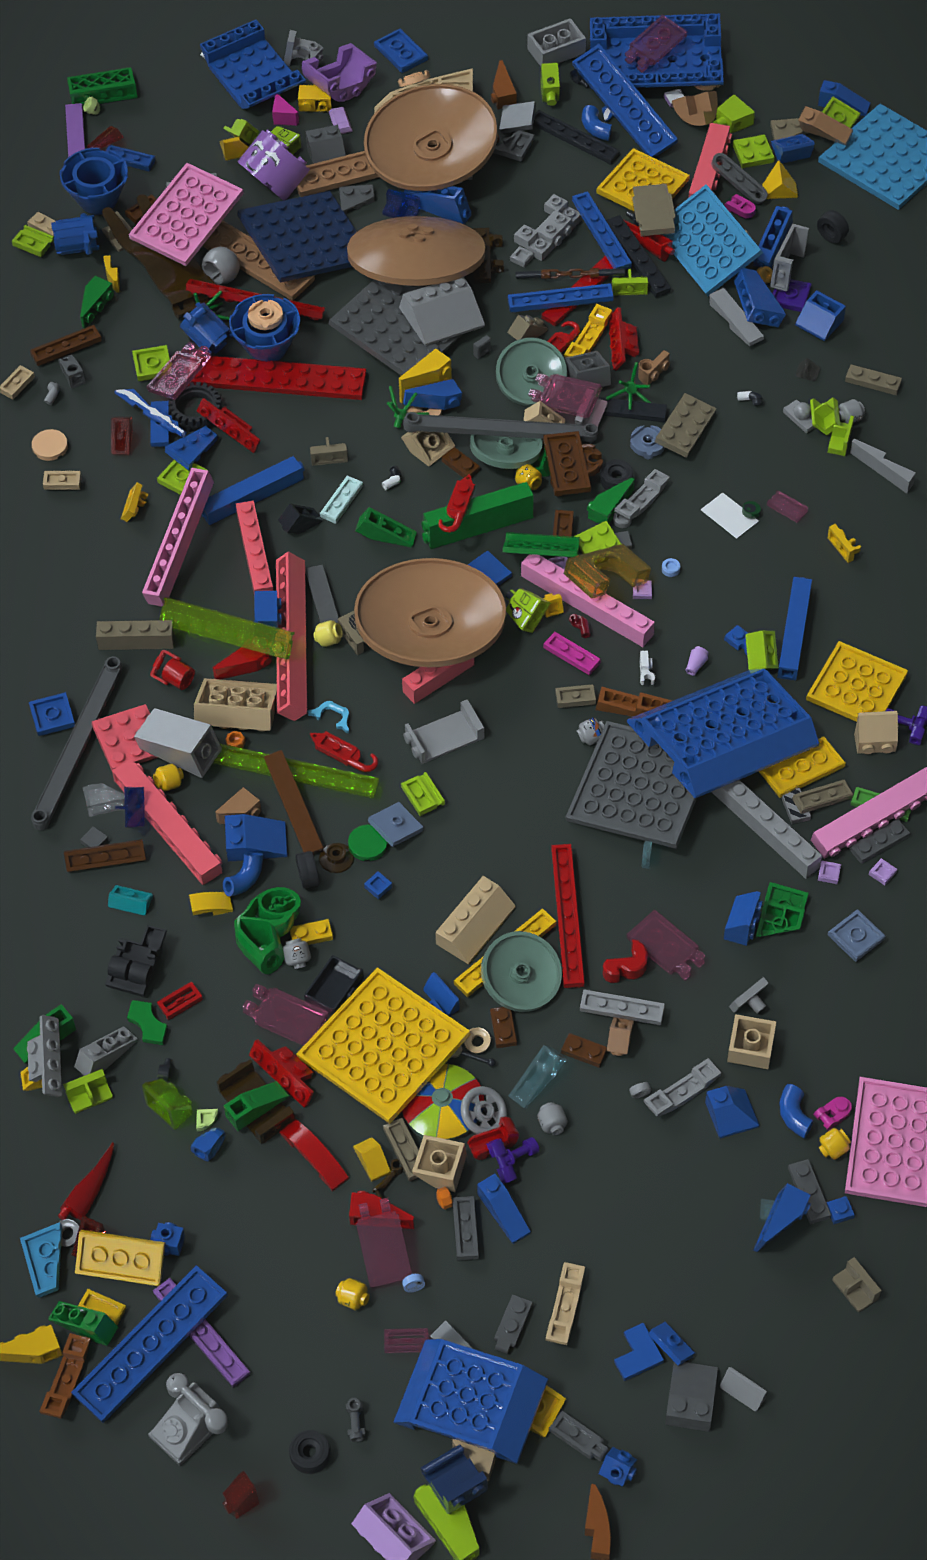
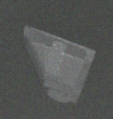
M103 783L83 787L89 817L128 808L125 794Z

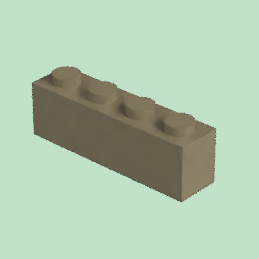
M172 620L97 621L96 640L98 650L174 649Z

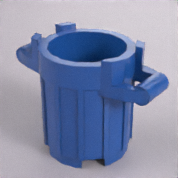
M83 213L77 218L56 220V222L51 223L55 238L56 254L64 255L78 252L91 254L93 250H100L96 242L97 229L93 224L94 215L87 216V214Z
M198 302L195 304L196 308L190 313H185L183 316L185 319L180 324V328L205 354L211 357L212 351L217 354L227 344L225 342L228 336L232 338L233 335L229 327L205 303L200 304Z

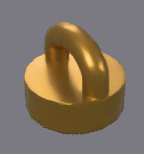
M767 266L758 268L757 272L765 284L770 283L773 273L772 269Z

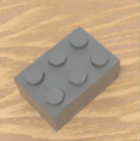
M570 18L529 33L527 36V49L540 66L545 63H560L586 53V38Z

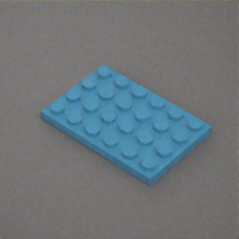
M707 184L674 209L675 233L662 234L673 241L674 256L707 296L735 276L741 268H745L763 254L761 249Z

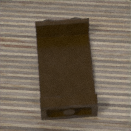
M251 1059L241 1062L233 1071L223 1074L216 1082L218 1092L227 1103L244 1092L267 1085L254 1070ZM279 1103L248 1124L247 1127L262 1145L294 1121L295 1114L290 1106L285 1108L282 1103Z

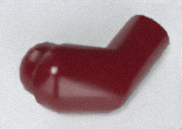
M577 614L570 615L569 622L572 626L580 629L581 637H590L587 619Z

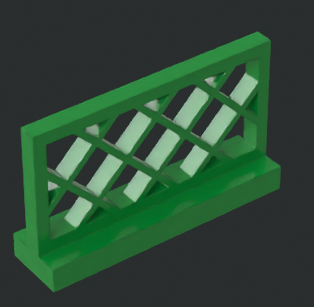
M131 67L67 77L72 104L82 103V106H84L85 101L89 97L97 99L99 104L137 98Z
M506 532L503 552L578 557L580 537Z

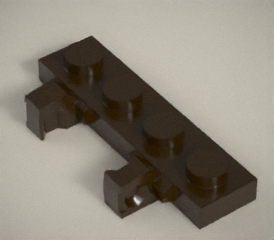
M472 228L483 238L485 243V258L482 264L474 270V284L491 283V274L504 272L503 260H490V249L492 247H503L502 235H489V228Z

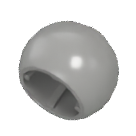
M216 247L209 250L202 262L204 273L215 284L219 285L232 282L237 277L240 268L236 254L226 247Z

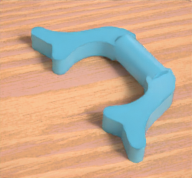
M326 701L318 708L307 711L309 716H315L317 720L321 719V715L325 710L331 709L341 714L343 718L336 724V728L343 729L346 733H349L347 726L349 712L346 707H342L333 701Z

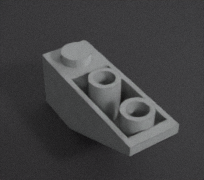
M123 1026L81 1048L74 1067L84 1076L100 1069L104 1071L134 1045L138 1038Z

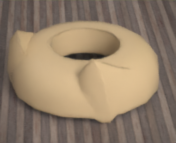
M471 1028V1035L464 1044L472 1053H483L489 1048L491 1037L483 1028ZM475 1037H482L484 1042L481 1046L476 1047L472 1044V1040Z

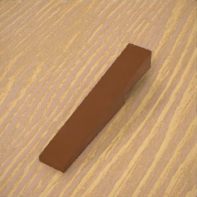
M601 687L595 710L634 717L669 703L672 700L641 692L639 696Z

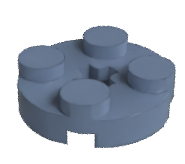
M645 425L637 427L631 434V449L645 459H652L654 456L661 454L665 447L655 443V439L661 429L652 425L646 428Z

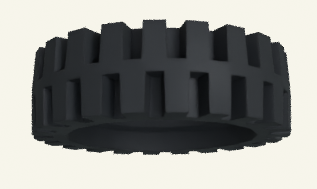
M190 382V386L183 384V388L180 386L176 388L177 392L173 391L168 401L169 413L172 419L178 421V425L183 430L186 428L187 432H190L191 429L195 432L204 426L210 429L211 424L214 426L212 422L202 415L191 417L180 413L178 407L187 399L198 397L209 400L215 407L221 410L222 404L218 391L214 390L211 385L208 387L206 383L201 386V382H197L196 385Z

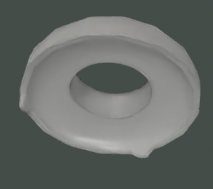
M70 1219L61 1220L62 1234L67 1228L73 1230V1236L70 1239L65 1240L62 1237L61 1246L69 1247L76 1244L79 1238V1231L81 1230L79 1225Z

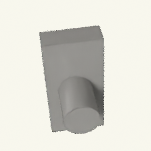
M764 977L734 1000L729 1006L730 1009L735 1013L748 1003L758 1014L766 1005L757 994L769 984Z

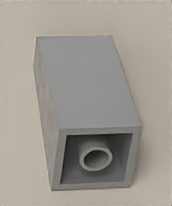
M156 708L147 716L145 722L134 736L141 750L171 764H175L177 767L203 778L222 750L210 724Z

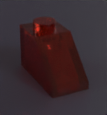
M114 416L111 418V454H130L133 417Z
M245 1471L241 1472L223 1492L224 1502L222 1504L227 1513H233L236 1519L259 1505L256 1488Z

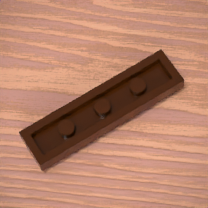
M92 325L30 350V354L36 365L40 366L101 342L102 339L96 327Z
M143 839L64 851L67 872L146 860Z

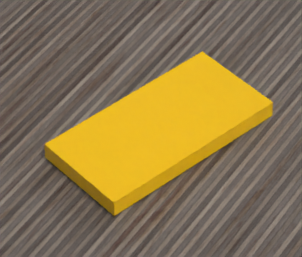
M824 736L818 739L819 746L759 771L779 798L845 767V761Z
M80 1230L75 1274L160 1286L165 1242Z

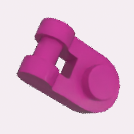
M735 194L731 201L724 204L729 212H734L743 218H751L755 214V204L738 194Z
M845 1097L834 1098L825 1106L817 1109L814 1116L824 1123L823 1126L829 1131L850 1115L851 1102ZM831 1113L833 1117L830 1118L827 1114Z

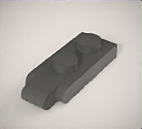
M512 1294L494 1337V1341H497L495 1350L508 1354L510 1347H516L532 1308V1301Z
M561 1411L549 1427V1431L588 1459L594 1457L601 1461L609 1451L603 1445L604 1440L563 1411Z

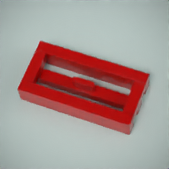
M191 981L159 1000L157 1005L161 1008L163 1014L166 1015V1018L170 1020L202 1001L203 997ZM192 990V992L189 993V994H187L186 996L180 997V996L184 995L185 993H187V992H189V991ZM175 999H177L174 1003H172V1004H170L169 1006L165 1007V1005H167V1004H169L170 1002H172V1001H174Z

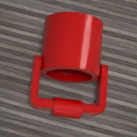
M162 650L153 664L150 675L165 685L170 683L181 690H185L191 684L195 670L181 662L179 656L170 651ZM166 654L173 658L166 663L162 671V678H160L156 674Z

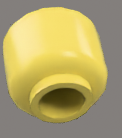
M329 620L319 623L313 635L316 642L323 647H328L340 642L343 631L340 624Z

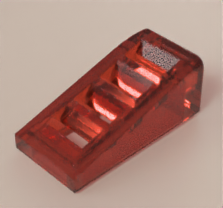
M109 126L88 144L87 148L102 149L124 137L118 128Z

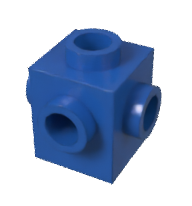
M158 1223L156 1230L153 1229L150 1240L165 1242L164 1255L172 1254L179 1256L185 1239V1233L182 1227H177L173 1223Z
M613 1447L607 1453L599 1474L607 1478L612 1484L623 1487L628 1480H633L637 1471L634 1468L637 1459L632 1457L627 1451H620Z

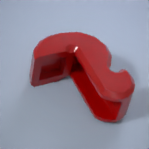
M632 939V957L607 959L603 964V978L610 983H617L620 980V976L627 979L641 977L647 968L648 953L644 944L639 940Z
M506 1116L500 1117L498 1128L473 1135L467 1144L473 1157L477 1160L486 1159L490 1154L487 1143L501 1138L505 1149H510L516 1144L519 1133L511 1118Z

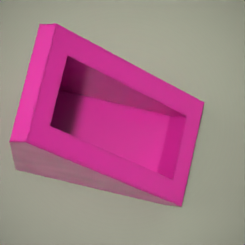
M275 95L272 111L273 124L297 126L299 124L298 111L280 95Z

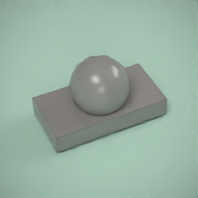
M795 400L783 408V413L806 434L816 428L812 425L811 407L809 404Z

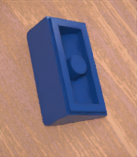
M435 972L431 973L423 990L450 1017L459 1010V999Z

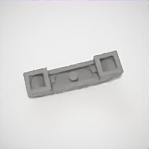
M654 469L645 478L644 484L628 500L624 499L614 511L628 519L637 517L659 496L670 480V477Z
M708 1058L692 1068L690 1074L663 1091L660 1089L644 1099V1103L657 1117L669 1113L705 1090L721 1075V1072Z

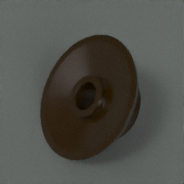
M332 843L323 848L324 851L320 852V865L330 873L345 872L353 865L354 856L345 844Z

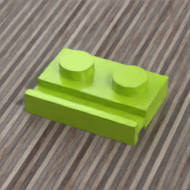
M25 225L24 229L20 230L12 240V245L42 257L49 249L50 244L54 242V236Z
M427 772L401 783V788L419 816L436 809L439 805H445V800Z

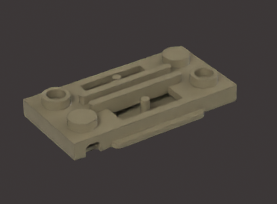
M667 184L633 187L634 197H632L640 235L650 236L675 233V212L672 195L668 193Z

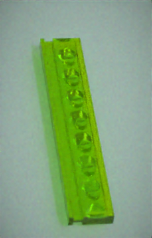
M164 597L163 599L165 602L164 606H162L159 620H172L173 628L279 658H290L293 643L292 637L295 632L172 598Z

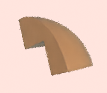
M707 91L695 96H684L672 100V104L678 116L685 122L695 126L708 125L714 120L717 113L716 91Z

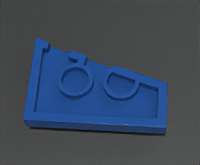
M204 426L165 446V453L187 470H190L192 464L200 459L202 453L207 452L217 441L218 435L207 426Z

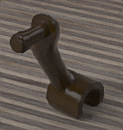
M399 1159L391 1161V1171L382 1182L373 1188V1193H376L382 1199L383 1197L379 1191L383 1190L395 1175H400L403 1171L402 1166L394 1168V1166L400 1163Z

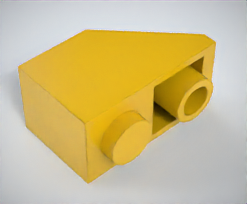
M299 85V111L329 112L332 109L331 97L316 85Z

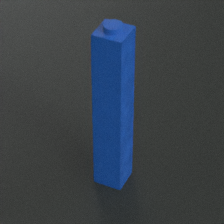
M292 456L208 497L202 512L203 518L211 525L236 513V503L248 501L256 503L303 480V464Z
M793 577L777 678L795 681L797 679L812 579Z

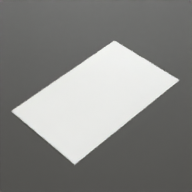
M721 493L701 509V511L736 539L758 522L756 518L750 519L742 514V507L724 493Z

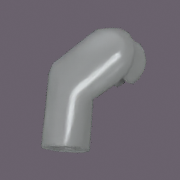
M54 382L48 384L47 389L49 392L44 399V402L49 405L53 404L60 390V385Z

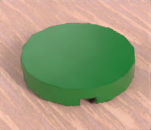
M362 825L350 833L348 847L350 853L355 858L362 861H373L382 857L385 853L387 841L372 825Z

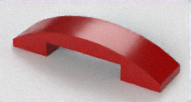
M295 1119L279 1131L292 1148L295 1147L319 1173L322 1181L332 1191L349 1179L346 1172L328 1149L298 1120Z

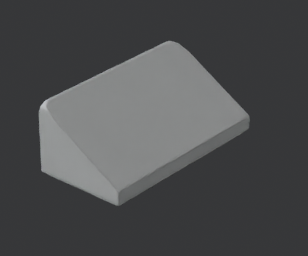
M732 1367L727 1369L720 1384L722 1390L753 1411H758L765 1401L766 1390Z

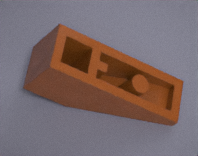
M503 60L499 61L493 84V93L491 94V101L495 103L497 110L503 109L505 105L516 104V91Z

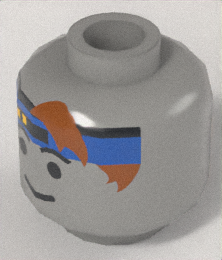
M594 717L580 723L577 732L582 743H586L589 746L597 743L604 724L602 721L598 722Z

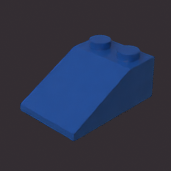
M246 814L225 816L228 862L244 860V853L247 852L263 853V859L287 857L285 821Z
M787 1183L777 1194L753 1251L758 1252L790 1227L797 1219L801 1220L811 1205L808 1202L810 1194Z

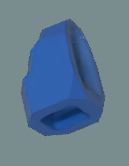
M212 1128L210 1131L201 1134L191 1145V1151L205 1161L211 1160L225 1139L224 1130Z

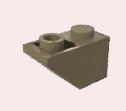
M518 315L507 333L516 340L538 338L548 328L543 325L544 322L538 317L532 318L529 315Z

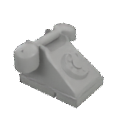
M175 1373L169 1376L166 1386L170 1396L177 1399L148 1435L169 1457L181 1466L212 1434H221L228 1428V1417L220 1409L217 1402L209 1397L196 1382L189 1385L186 1375Z

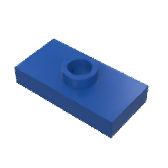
M666 1322L651 1329L648 1334L678 1366L691 1359L695 1354Z

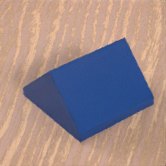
M804 134L771 141L776 158L782 164L811 157L815 145L814 141Z

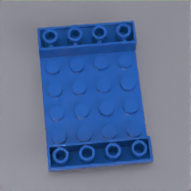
M253 20L200 44L209 69L241 109L254 106L306 82V79L298 70L292 72L266 41L264 28L257 20Z
M443 1339L425 1340L394 1423L413 1430L416 1427H420L492 1451L496 1457L518 1464L548 1379L522 1364Z

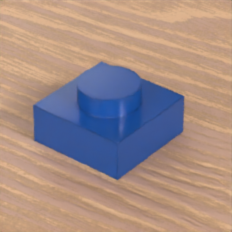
M378 871L364 883V888L379 899L392 888V882Z
M847 1196L826 1202L833 1224L854 1218V1212Z

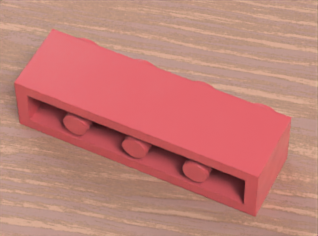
M474 658L450 666L420 667L402 679L403 693L415 704L474 666Z

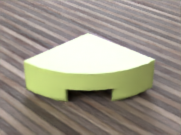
M197 1109V1132L204 1131L215 1123L218 1117V1109Z

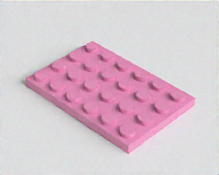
M186 163L129 233V238L187 266L244 194L243 189Z
M860 1077L845 1194L927 1207L926 1087Z

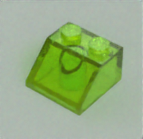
M158 1079L142 1085L146 1105L174 1130L193 1114L191 1100L186 1095L181 1096L171 1082L167 1083L163 1079Z

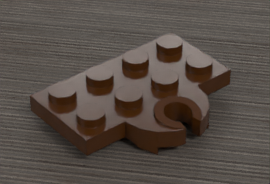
M579 431L543 435L554 495L591 492L589 477L599 473L602 468L601 452L595 448V445H582ZM591 459H597L598 461H597V462H591L590 460H591Z

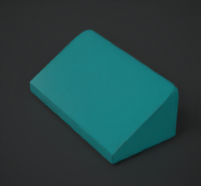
M115 885L109 893L108 907L145 915L152 901L153 894Z

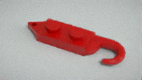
M564 322L561 325L562 327L569 325L574 330L570 334L564 332L555 333L547 342L554 345L562 353L580 333V326L576 322Z
M470 474L456 482L447 506V515L455 520L452 526L446 527L440 519L438 525L442 531L450 533L458 530L463 517H465L475 490V484H473Z
M327 731L324 733H310L315 749L347 766L350 765L362 772H371L378 765V758L373 753L370 754L373 758L371 765L359 762L361 754L357 747Z

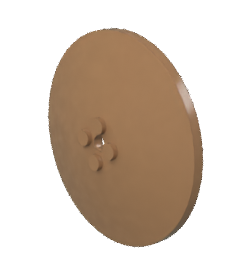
M450 84L422 85L395 95L375 112L365 131L364 149L373 171L389 184L413 191L439 190L468 179L486 164L497 143V122L489 104L481 96L469 89Z
M406 216L382 220L360 229L348 242L347 256L350 264L358 272L374 280L407 286L434 285L462 278L476 270L484 261L485 243L475 230L459 222L438 217Z
M423 558L394 564L371 577L357 595L354 614L355 624L360 636L369 647L380 655L410 666L443 667L470 660L491 647L504 628L506 606L498 586L481 571L452 560Z

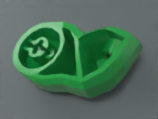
M275 887L260 893L250 901L245 911L234 921L236 944L242 953L264 974H271L282 965L284 952L280 937L289 933L300 912L301 899L299 895L286 887Z

